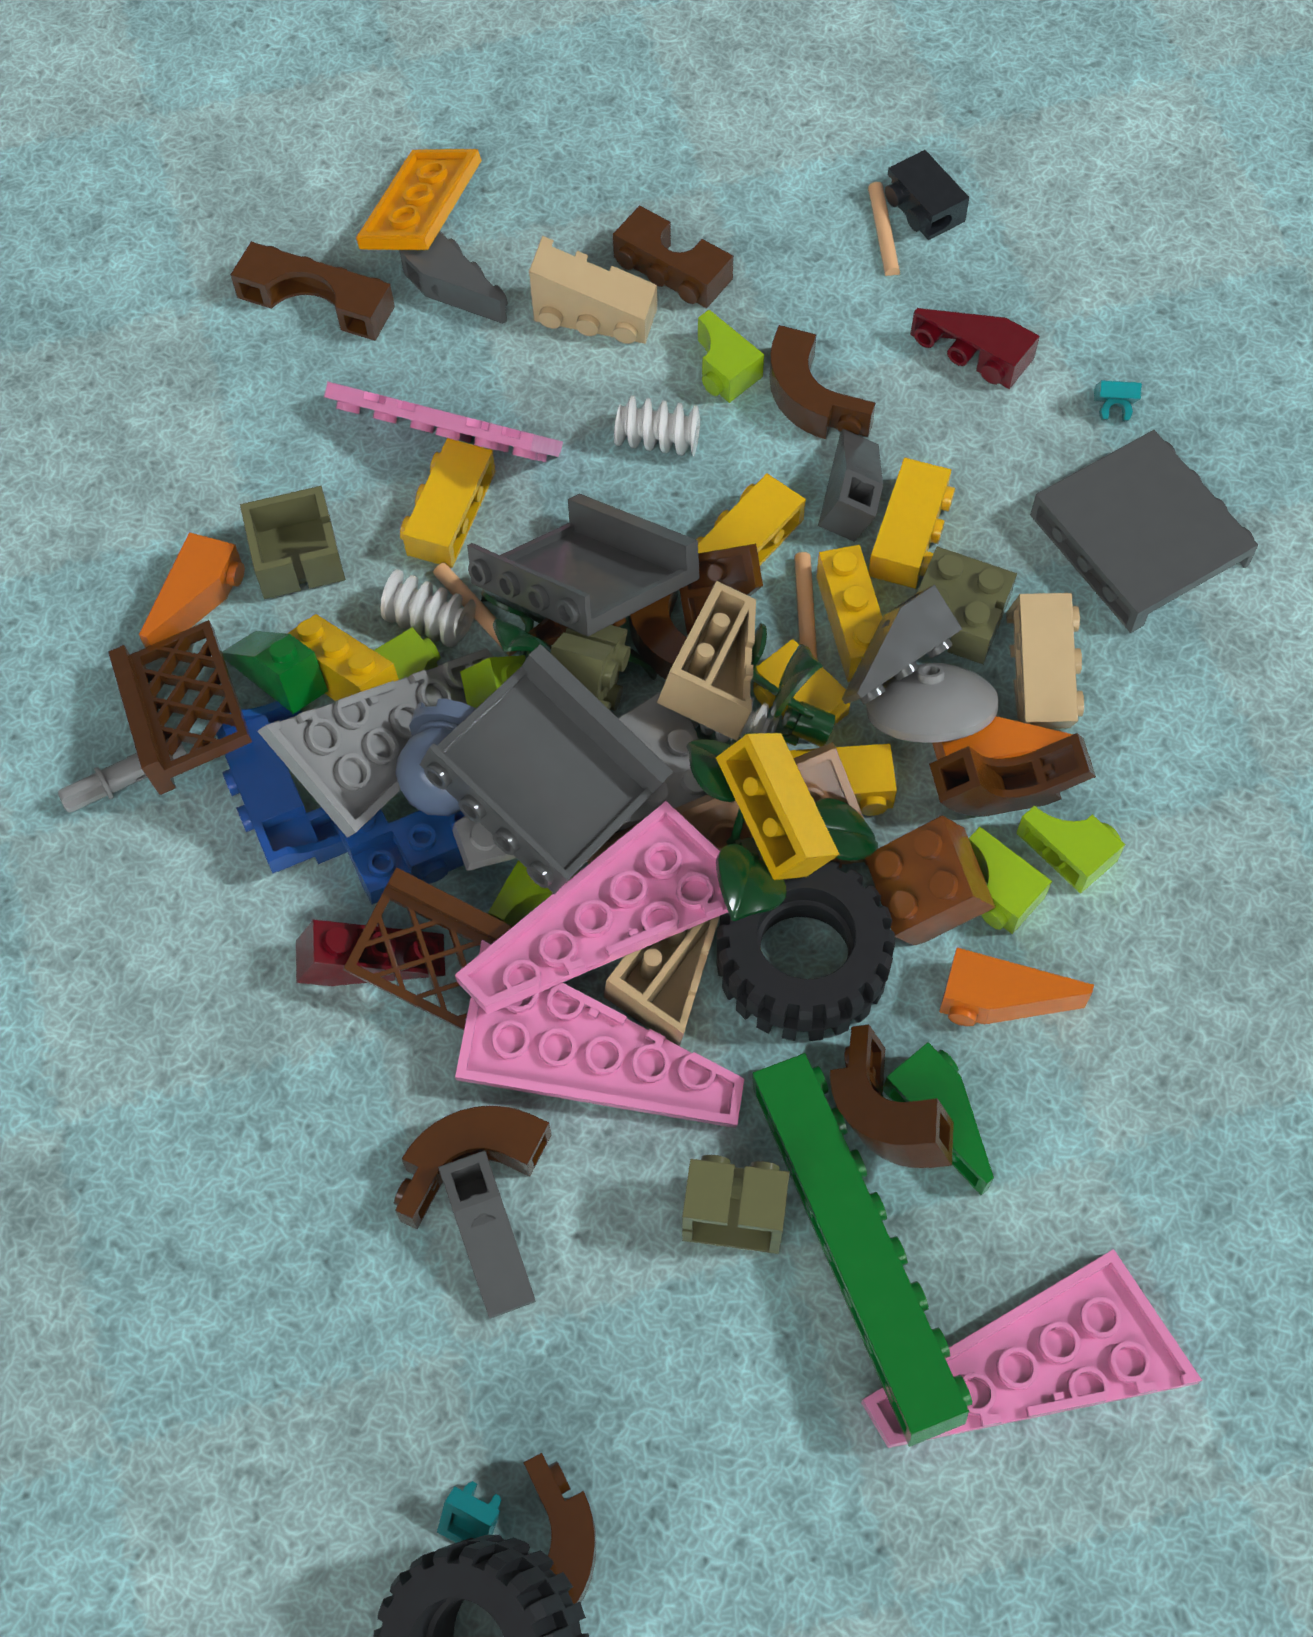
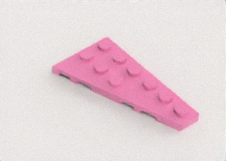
M327 381L324 397L337 400L336 409L356 414L360 413L361 407L374 410L373 418L395 424L397 417L411 420L410 428L433 433L436 426L435 435L471 443L472 436H475L474 445L507 453L509 446H513V455L546 462L547 455L559 457L563 441Z
M665 801L565 883L555 895L552 894L457 972L455 974L457 983L489 1014L727 913L728 910L721 894L716 871V858L720 851Z
M482 940L479 954L491 944ZM563 982L489 1014L471 997L455 1075L457 1081L736 1128L738 1125L744 1078L695 1052L687 1051L665 1039V1036L627 1019V1016Z
M1113 1249L949 1347L950 1357L945 1359L953 1377L957 1375L963 1377L972 1398V1405L967 1406L969 1414L966 1424L930 1439L1196 1385L1202 1379ZM883 1387L865 1397L861 1404L887 1447L892 1448L906 1445V1439Z

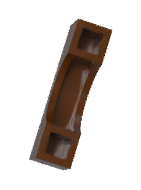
M252 241L230 274L236 296L239 299L272 309L281 301L294 296L312 295L321 297L335 306L340 330L376 341L395 308L389 283L378 278H370L350 272L342 267H334L317 262L306 256L301 257L281 251L274 246H265Z

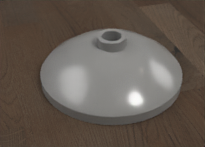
M943 663L919 664V668L900 681H897L893 676L882 684L886 691L866 703L868 719L878 730L897 739L921 743L946 742L975 734L988 726L998 712V694L987 680L970 670Z

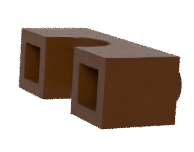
M639 205L613 233L614 258L623 268L627 270L634 268L645 274L658 287L665 285L676 291L685 302L689 304L696 302L708 308L733 280L734 255L704 239H701L694 248L685 252L668 250L671 246V222Z

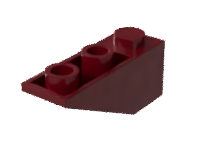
M917 308L914 311L910 333L925 348L933 347L940 338L956 339L947 350V355L958 366H965L974 354L980 350L976 371L981 373L988 383L994 385L1001 384L1008 389L1013 386L1034 360L1040 337L1005 317Z
M313 919L296 940V983L323 986L367 983L343 971L366 925ZM378 926L375 927L369 940L381 937ZM385 927L387 934L403 930ZM421 931L429 956L444 951V934ZM415 932L390 940L398 966L423 958ZM384 943L365 948L356 965L374 974L390 969L391 965ZM445 957L431 961L436 977L446 976ZM425 963L400 971L402 980L429 978ZM394 974L382 977L388 981H395Z

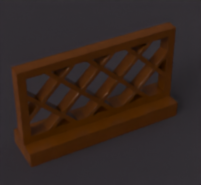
M209 620L132 654L128 652L125 645L108 651L141 769L159 795L176 789L173 777L252 743L215 630ZM206 638L207 641L198 654L186 652L191 644ZM159 658H167L158 671L146 669V664ZM180 661L190 663L182 677L172 675ZM203 667L214 668L215 670L207 682L195 680ZM164 684L176 686L167 700L156 698ZM189 689L200 692L192 705L180 703ZM213 695L225 697L217 711L205 709ZM172 713L184 715L176 729L164 727ZM198 718L209 720L201 735L189 732ZM222 724L236 727L237 732L221 739L214 738ZM182 742L194 744L188 754L173 759L174 753Z
M396 867L343 971L464 1031L467 1013L457 1016L447 1011L441 993L460 985L456 981L439 987L431 961L456 953L462 969L467 965L463 954L464 950L481 946L482 940L493 944L510 930L512 926ZM389 900L407 909L413 927L387 934L382 914ZM416 914L430 921L419 924ZM376 925H378L381 937L369 940ZM440 925L449 931L454 948L429 956L421 930ZM415 932L423 958L398 966L390 940ZM457 935L471 942L464 945H460ZM384 943L391 965L390 969L374 974L356 965L365 948ZM425 963L433 989L415 995L405 989L400 971ZM394 974L397 985L382 977ZM435 995L439 1006L423 998Z

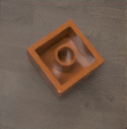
M943 815L878 848L871 856L865 858L876 890L881 895V904L888 907L892 917L891 930L895 932L896 938L912 945L925 943L996 908L965 828Z

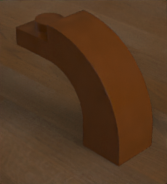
M779 325L771 347L769 380L773 398L782 413L800 429L823 439H826L830 427L838 429L839 432L845 429L854 434L869 437L876 403L837 393L819 384L810 372L815 357L817 334Z
M678 590L629 615L631 637L637 652L665 680L687 639L685 635L678 631L670 619L678 598Z
M1078 733L1022 756L1005 759L987 758L977 753L970 746H967L929 763L940 803L952 811L973 816H990L1032 808L1034 805L1036 807L1045 806L1061 800L1060 792L1096 777L1084 738Z
M869 1024L851 1027L850 1046H846L844 1052L846 1068L830 1070L831 1090L834 1101L845 1120L872 1152L889 1162L911 1168L952 1166L954 1122L937 1098L912 1102H896L884 1098L883 1081L886 1048Z
M478 1106L457 1111L432 1124L414 1140L402 1157L406 1171L414 1174L412 1180L406 1178L401 1183L394 1199V1204L397 1205L395 1212L400 1222L418 1229L443 1183L438 1167L485 1151L488 1161L504 1164L530 1177L552 1136L549 1122L515 1108Z
M540 1453L523 1463L549 1517L551 1546L548 1557L554 1563L550 1569L555 1575L564 1572L573 1586L568 1591L573 1603H582L592 1579L596 1560V1531L591 1508L584 1491L564 1500L562 1494L568 1492L571 1488L558 1461L548 1465L543 1454Z

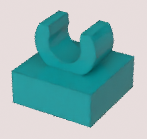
M1105 380L1097 383L1094 389V401L1104 402L1099 410L1100 418L1108 420L1110 407L1116 405L1122 410V421H1129L1133 413L1130 403H1135L1141 399L1142 383Z
M471 1481L463 1490L454 1486L444 1502L437 1533L455 1543L469 1538L475 1539L483 1535H493L500 1513L498 1509L501 1503V1496L495 1494L491 1502L487 1504L474 1497L477 1483Z

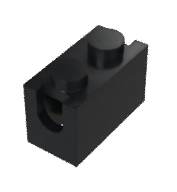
M926 150L888 168L887 175L892 181L891 184L885 187L886 199L892 207L898 206L903 211L909 226L914 231L920 230L930 240L965 222L970 197Z

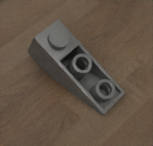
M439 231L428 250H399L403 273L425 297L502 324L507 322L506 306L508 301L505 293L498 285L493 286L485 278L482 269L476 262H470L462 254L459 245L454 239L450 238L448 240Z
M841 430L820 514L819 527L855 542L875 519L883 488L879 444L848 430Z
M935 585L916 593L883 616L842 697L844 704L858 699L863 704L872 701L886 691L882 685L893 676L897 681L902 680L919 668L916 662L925 654L933 658L953 645L949 638L962 630Z
M482 1151L438 1167L489 1319L535 1303L536 1300L486 1152Z

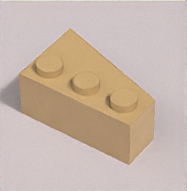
M542 235L529 270L534 321L540 322L543 326L551 329L560 326L578 330L586 336L600 334L615 337L619 342L630 344L634 341L646 344L657 311V285L612 265L608 271L587 262L588 255L577 251L575 256L552 247L554 240Z
M716 581L669 671L657 701L658 704L738 741L752 711L750 685L754 666L751 665L752 647L755 641L756 599Z
M1072 593L1019 594L1006 612L1007 623L1014 624V645H1010V655L1015 657L1016 679L1013 682L1018 722L1048 729L1071 728L1078 722V717H1082L1084 713V695L1082 691H1077L1076 674H1080L1082 669L1081 649L1075 648L1074 632H1078L1080 626L1079 607L1073 606Z
M720 916L624 956L606 980L604 998L648 1029L654 1030L665 1036V1039L680 1046Z

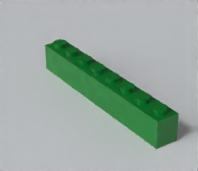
M803 1053L753 1072V1091L908 1446L911 1447L966 1424L969 1414L967 1406L972 1405L969 1389L961 1375L953 1377L945 1359L950 1357V1350L946 1339L939 1327L931 1329L924 1311L929 1310L924 1291L918 1281L912 1283L909 1281L903 1267L908 1264L904 1248L897 1236L890 1238L882 1222L887 1220L885 1207L878 1193L870 1194L863 1180L867 1176L864 1161L857 1149L849 1150L843 1136L848 1134L845 1120L838 1107L831 1109L824 1094L828 1093L829 1090L821 1068L819 1066L812 1068L806 1054Z

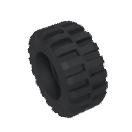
M831 860L807 877L784 879L787 890L786 898L777 908L771 911L753 914L737 921L731 920L729 912L720 915V926L717 927L716 965L718 976L722 977V989L728 1000L736 999V1011L745 1020L753 1014L757 1017L756 1028L768 1034L772 1026L783 1029L782 1039L793 1041L796 1040L797 1031L808 1032L809 1041L823 1040L824 1031L832 1028L835 1036L849 1030L852 1019H855L857 1023L864 1020L870 1013L872 1003L878 1004L884 992L895 948V932L890 930L892 917L888 907H879L881 895L875 887L869 885L864 888L862 886L863 876L853 869H850L847 874L840 871L839 862ZM794 917H809L820 920L834 928L845 941L848 948V956L846 962L829 975L814 979L796 978L779 971L766 959L761 951L762 937L769 928L780 921Z
M483 1535L475 1539L469 1538L439 1548L411 1562L410 1569L401 1572L391 1584L390 1592L393 1595L383 1599L377 1615V1619L383 1622L382 1627L374 1630L373 1637H454L456 1617L464 1600L471 1601L488 1612L499 1626L504 1637H589V1634L581 1633L579 1621L586 1618L581 1602L573 1603L568 1593L573 1586L564 1572L555 1575L550 1569L554 1564L551 1558L541 1550L528 1554L530 1550L529 1544L513 1537L504 1540L500 1535Z

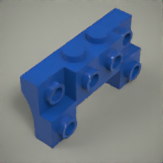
M277 701L256 708L243 709L242 713L252 743L225 754L230 769L223 771L222 774L231 796L240 793L244 805L236 809L245 831L255 830L272 873L274 874L313 857L320 864L347 853L334 827L333 820L322 807L306 813L288 767L258 733V730L265 725L297 716L299 713H302L301 709L292 714ZM222 724L216 733L217 738L221 739L237 732L236 727Z
M380 809L356 833L349 837H346L333 821L334 827L347 850L371 905L379 901L396 867L430 884L444 878L449 871L464 865L452 831L454 823L465 816L462 811L450 816L427 815L419 810L388 823Z

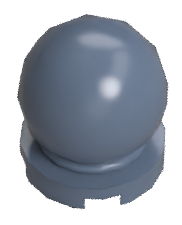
M438 699L436 706L426 707L423 702L419 703L409 724L412 736L397 758L395 774L401 791L410 805L427 815L450 816L461 811L459 802L445 789L442 790L434 786L426 777L424 769L419 765L432 744L437 746L476 709L459 701Z

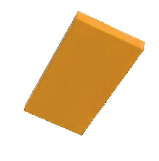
M478 149L412 150L356 236L359 249L428 250L482 161Z

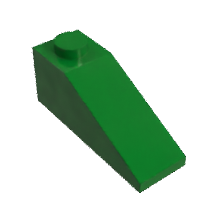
M254 631L222 652L225 661L292 714L328 692L315 652L291 634Z
M927 1042L886 1077L883 1092L892 1101L912 1102L936 1098L939 1100L954 1122L952 1165L980 1195H983L989 1189L994 1176L962 1077L958 1073V1066L948 1053L943 1050L937 1051Z

